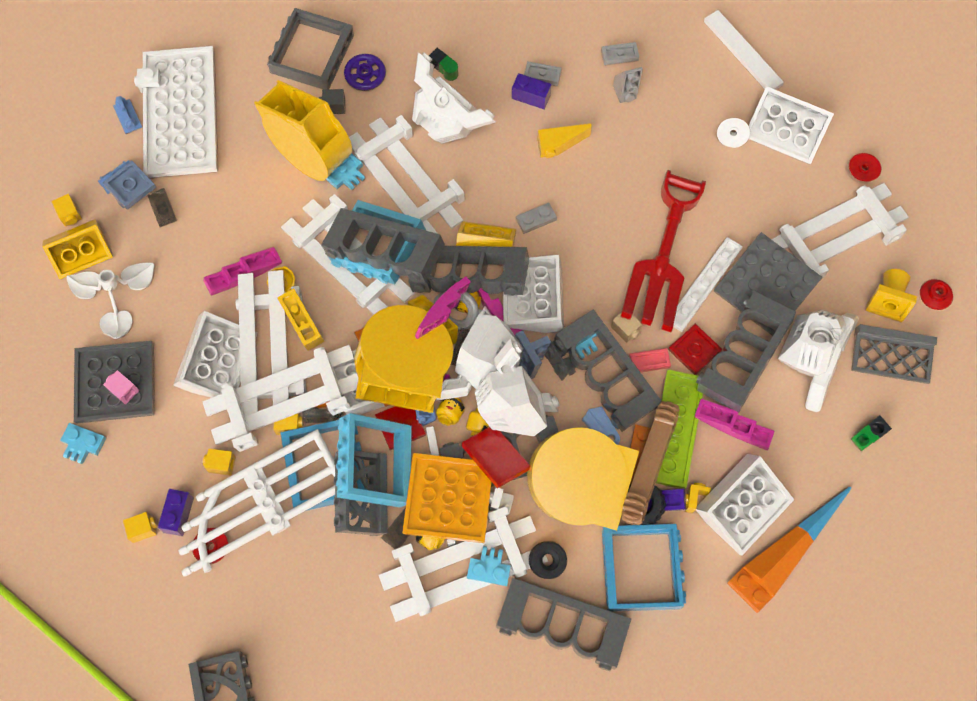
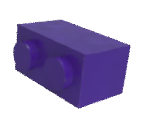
M518 73L512 86V99L545 110L551 96V84Z
M174 489L168 490L158 524V529L163 533L177 536L184 535L181 526L188 521L194 497L189 492Z

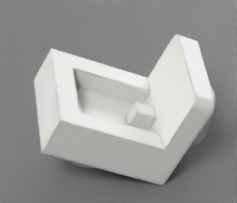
M159 68L137 69V76L134 77V82L141 93H143L144 87H160Z
M495 488V492H490V510L495 511L507 506L510 514L514 496L503 493L504 489Z

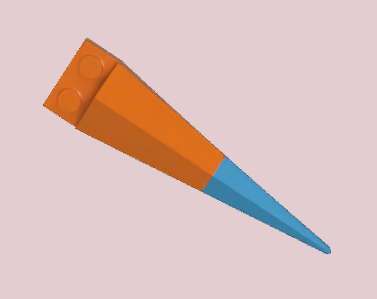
M851 487L845 489L746 564L727 583L756 613L760 612L776 595L847 496Z

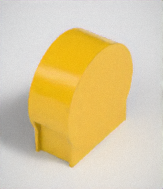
M277 80L275 87L259 102H254L262 117L264 129L275 147L293 166L315 180L324 181L351 155V141L340 122L334 116L328 102Z
M394 305L375 313L364 326L355 352L354 362L358 376L355 398L433 413L435 399L441 398L443 378L450 367L453 357V344L446 327L441 324L417 339L415 337L416 332L428 311L410 305Z
M571 428L556 432L548 436L537 446L529 461L530 469L527 471V481L531 496L537 506L555 520L572 525L595 524L617 531L639 451L615 444L606 435L589 428Z

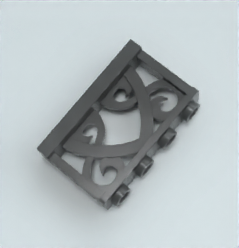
M354 451V460L359 470L357 471V467L354 465L353 486L361 479L363 486L367 490L387 493V454ZM336 452L334 457L335 533L370 536L387 534V505L369 503V507L366 508L368 502H363L360 506L356 500L337 498L336 482L338 470L336 464L338 452ZM362 460H369V466L363 467ZM349 513L352 516L350 520H353L357 516H359L358 521L354 526L349 524ZM363 520L370 523V528L361 527Z
M235 651L188 664L195 701L213 700L219 693L221 684L230 688L237 695L236 701H255L254 697H251L249 690L252 688V681L250 676H247L245 669L248 667V660L242 652ZM227 662H234L236 664L237 671L234 675L229 673L230 668L225 671V675L221 676L222 668ZM218 664L216 674L203 673L202 668ZM238 679L240 680L241 687L235 683ZM213 681L216 682L214 691L208 693L206 691L207 686L211 685L213 687Z

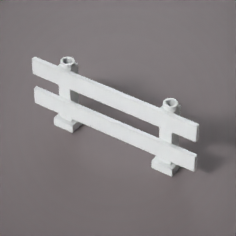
M402 115L396 118V124L391 128L386 125L381 117L369 124V127L377 136L367 143L358 132L349 137L355 157L363 162L403 214L421 219L426 231L433 233L437 232L427 219L436 213L441 215L451 229L462 223L463 219L451 204L455 201L458 204L465 201L464 191L454 179L448 182V189L442 193L399 141L402 137H405L406 140L413 137L412 127ZM387 148L429 201L417 208L375 154Z
M885 183L873 189L864 185L856 191L857 197L795 228L786 224L779 229L781 234L771 240L784 249L790 248L797 259L824 278L829 269L825 264L820 266V263L881 232L885 235L882 239L885 246L899 240L907 229L903 224L897 226V224L909 217L901 206L889 212L883 207L880 201L892 195ZM864 209L873 218V220L812 251L803 242V240Z
M335 194L329 198L330 205L325 209L314 199L303 207V210L313 219L304 228L293 218H290L281 226V229L293 239L292 242L299 249L302 247L356 298V302L362 308L366 307L373 315L388 307L378 298L386 289L393 292L403 303H406L415 294L400 277L395 285L391 283L385 284L376 279L366 287L346 268H337L331 264L321 244L314 238L323 230L329 231L341 208L348 210L347 205ZM354 238L349 249H357L362 243ZM365 260V261L362 262V263H365V264L370 265L367 260ZM390 267L384 268L383 270L389 271Z
M283 270L268 271L269 294L254 295L253 273L238 274L236 309L239 310L241 386L257 381L255 310L269 309L272 374L288 369L286 315L277 298L286 293L284 291ZM291 287V289H295L299 298L302 301V292L300 290V287ZM303 379L242 403L244 417L258 412V399L273 398V405L289 400V396H299L307 393L306 380Z
M350 345L329 353L326 352L324 347L317 348L313 351L315 358L236 389L233 383L222 385L221 395L202 401L207 416L227 409L231 420L230 423L211 430L215 444L218 445L233 439L234 448L241 452L258 445L256 437L249 432L323 403H326L332 415L351 409L350 403L344 395L356 391L358 383L357 373L337 381L333 371L334 367L354 360ZM316 374H321L325 386L244 417L240 404Z
M507 506L488 513L489 523L494 522L496 529L486 533L485 543L464 541L416 561H413L410 555L414 553L411 543L392 550L394 559H399L401 567L379 575L383 589L385 591L408 582L413 596L410 599L390 606L395 622L418 613L421 617L431 613V608L490 585L491 583L467 579V576L424 592L419 579L423 575L482 553L483 546H486L487 550H489L491 547L503 545L508 560L501 562V564L511 566L509 577L515 575L516 578L528 574L526 570L531 569L529 565L531 551L520 554L515 539L536 531L531 517L528 516L508 524L506 517L509 515ZM546 555L543 557V563L548 562Z

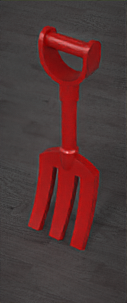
M667 170L661 187V197L669 208L659 253L655 259L641 260L634 264L620 317L631 319L644 277L648 275L649 281L641 323L651 326L664 282L667 281L669 286L661 330L672 332L685 278L678 269L669 264V257L683 213L696 207L704 192L706 181L696 182L673 175L671 170ZM668 185L696 193L697 197L690 201H680L670 194Z

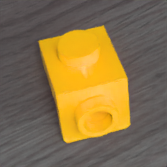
M703 483L691 484L687 494H685V512L693 513L697 508L698 495L707 496L711 488L706 487Z

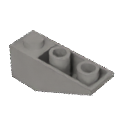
M642 67L624 71L615 76L613 87L620 103L631 102L637 99Z

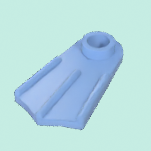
M603 407L588 409L582 419L589 429L599 431L607 437L613 436L615 438L613 442L619 444L620 436Z

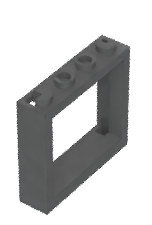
M294 8L291 16H288L285 28L283 27L281 30L279 41L275 42L272 55L268 57L267 65L270 73L323 90L330 89L354 37L353 26ZM299 24L340 36L321 76L281 64Z

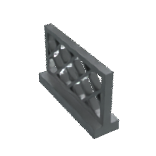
M862 324L855 328L854 335L856 337L851 371L930 384L934 346L937 345V337ZM860 340H868L872 347L864 351L860 346ZM881 342L887 343L892 350L883 354L877 345ZM906 346L911 353L903 358L897 351V348ZM873 348L880 355V358L875 362H872L866 354ZM919 349L928 350V356L924 361L916 354V351ZM891 352H894L900 360L893 366L886 358ZM911 355L919 363L912 369L905 361ZM862 356L870 364L866 368L857 367L858 359ZM883 359L889 369L879 371L875 364ZM901 362L908 370L904 375L898 374L894 368ZM921 366L926 372L925 378H919L914 373V370Z

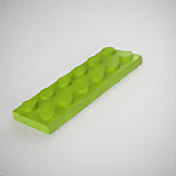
M669 369L666 372L661 401L673 402V404L678 405L680 410L656 484L685 490L687 488L698 419L694 416L703 396V393L697 391L698 383L696 381L699 377L697 375Z

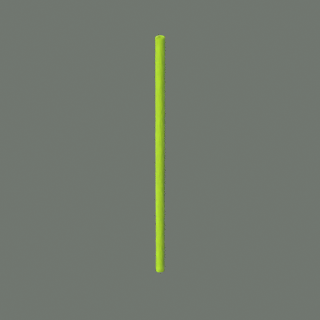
M0 583L1 596L120 701H134Z

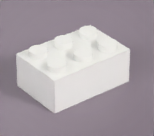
M356 350L352 351L354 359ZM354 360L333 368L336 380L338 381L356 374ZM356 391L344 395L351 406V409L345 411L346 415L349 413L362 415L384 407L382 403L356 399Z

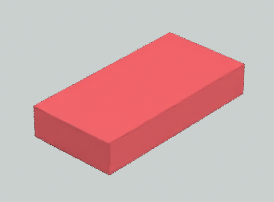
M667 348L629 354V358L640 372L671 367Z

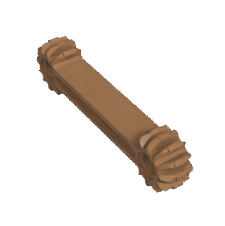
M662 401L656 410L650 433L622 509V520L629 524L640 525L644 521L655 483L678 421L680 409L673 402Z

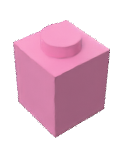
M118 370L114 374L109 375L103 384L125 405L139 392L138 388Z

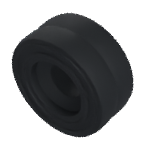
M541 542L531 550L529 565L533 573L538 577L554 579L564 572L567 566V555L559 544L555 542ZM546 554H550L553 557V563L550 566L543 564V557Z

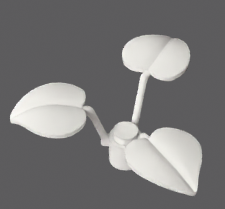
M139 263L128 266L121 272L122 279L118 275L115 276L111 270H103L100 274L87 271L67 275V282L72 293L80 299L93 298L96 290L100 291L101 287L109 292L114 313H106L100 319V328L104 334L118 339L129 332L133 321L128 311L118 312L112 291L117 287V281L123 285L128 284L132 290H142L148 287L153 279L154 264Z

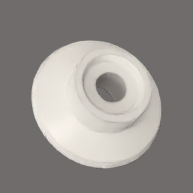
M730 118L723 121L717 130L719 141L723 145L733 148L745 144L750 136L749 126L738 118Z

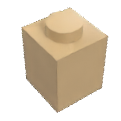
M620 313L612 320L611 328L626 343L630 339L635 340L641 334L642 323L633 315L630 320L622 318Z

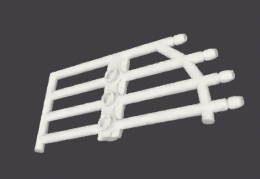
M318 429L195 496L198 502L205 500L207 497L209 499L202 514L193 518L190 522L184 523L181 528L185 532L199 525L198 536L196 540L188 543L187 546L181 547L178 551L180 555H185L190 550L198 548L200 560L184 568L181 571L183 576H188L193 571L195 572L203 568L204 573L210 572L212 570L210 563L268 531L271 532L272 536L284 531L291 526L288 521L289 519L335 495L334 485L285 513L280 505V502L323 478L331 474L335 477L334 459ZM315 440L320 450L268 478L266 477L262 469L263 467ZM324 457L328 465L327 468L275 495L271 487L272 484ZM244 478L248 489L214 507L223 489ZM253 496L257 504L256 507L206 534L208 519ZM260 513L262 514L266 522L264 525L208 555L207 542Z

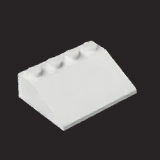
M766 86L749 124V139L811 164L834 114Z
M559 255L530 257L523 295H504L503 292L504 323L510 328L541 333L560 332L564 329L562 265Z
M203 311L197 318L173 386L191 393L213 398L222 394L221 386L224 384L233 383L235 389L239 388L241 382L239 325Z
M747 454L700 502L696 511L707 525L742 556L794 499L761 456Z

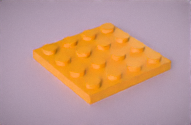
M413 453L402 533L485 543L491 481L473 460Z

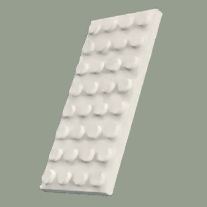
M213 46L143 52V68H159L160 87L143 88L144 174L148 178L218 172Z

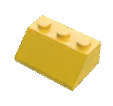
M96 219L45 239L42 244L59 279L113 258Z
M462 221L457 232L456 246L514 247L516 229Z

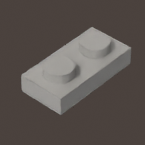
M636 42L602 46L601 48L604 65L639 61Z
M527 61L524 75L558 86L562 68Z
M546 203L517 215L516 221L523 234L557 221V216L550 203Z

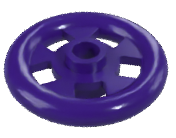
M359 54L352 57L344 69V77L347 83L357 90L365 91L378 87L386 75L384 63L380 58L372 54ZM360 61H367V63H362L359 65ZM376 64L378 69L374 71L372 66ZM352 68L357 69L356 74H351ZM373 76L377 77V78H376L374 81H372V82L369 80V79H371ZM359 78L364 81L363 83H359L356 80Z

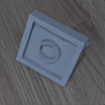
M130 161L103 182L118 204L127 210L156 188L155 184L133 161Z
M522 330L515 335L524 348L519 366H523L530 378L533 379L542 364L541 361L544 359L551 341L548 336H545L530 343Z

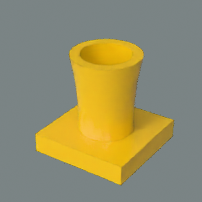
M901 269L885 271L883 274V285L879 284L869 300L865 311L903 322L917 301V296L905 292L910 282V275Z

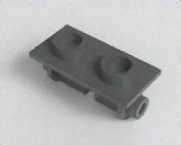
M551 341L545 357L549 360L555 373L563 381L568 374L571 376L576 372V367L571 363L569 357L562 358L566 354L563 351H559L554 341Z

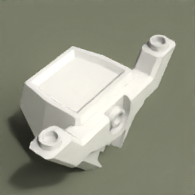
M418 52L414 81L421 89L415 93L412 120L417 125L425 128L432 139L443 144L465 138L475 128L496 123L493 119L495 115L488 109L485 111L481 108L476 109L440 76L435 79L433 77L434 65L431 63L432 58L425 52L423 54Z
M484 306L483 310L479 309V315L460 348L455 368L458 377L443 381L441 398H436V400L468 396L472 386L477 389L490 372L497 371L494 358L508 340L512 338L514 342L518 341L510 327L497 316H492L486 306ZM520 344V346H521V348H522V352L520 353V357H521V358H520L519 361L517 362V365H518V366H519V364H520V362H521L522 354H523V349H524L521 344Z
M824 310L797 315L778 359L794 370L813 377L805 403L806 409L814 412L821 410L841 352L844 351L849 337L858 323L859 317L857 315L847 312L840 316Z
M510 338L494 358L497 371L490 372L475 390L477 407L480 415L492 430L535 436L547 427L545 412H558L557 407L560 404L556 396L552 397L550 393H541L523 366L517 365L521 358L522 348L518 341L514 342Z

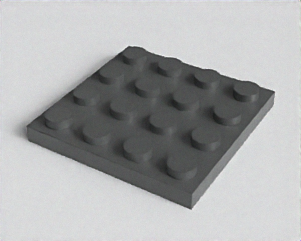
M761 232L714 289V292L741 313L745 308L742 305L746 297H751L754 291L796 311L822 279V276ZM752 320L772 336L776 332V330Z
M152 341L74 348V422L76 424L154 416V343ZM117 370L139 390L126 405L103 385L108 376L114 374Z

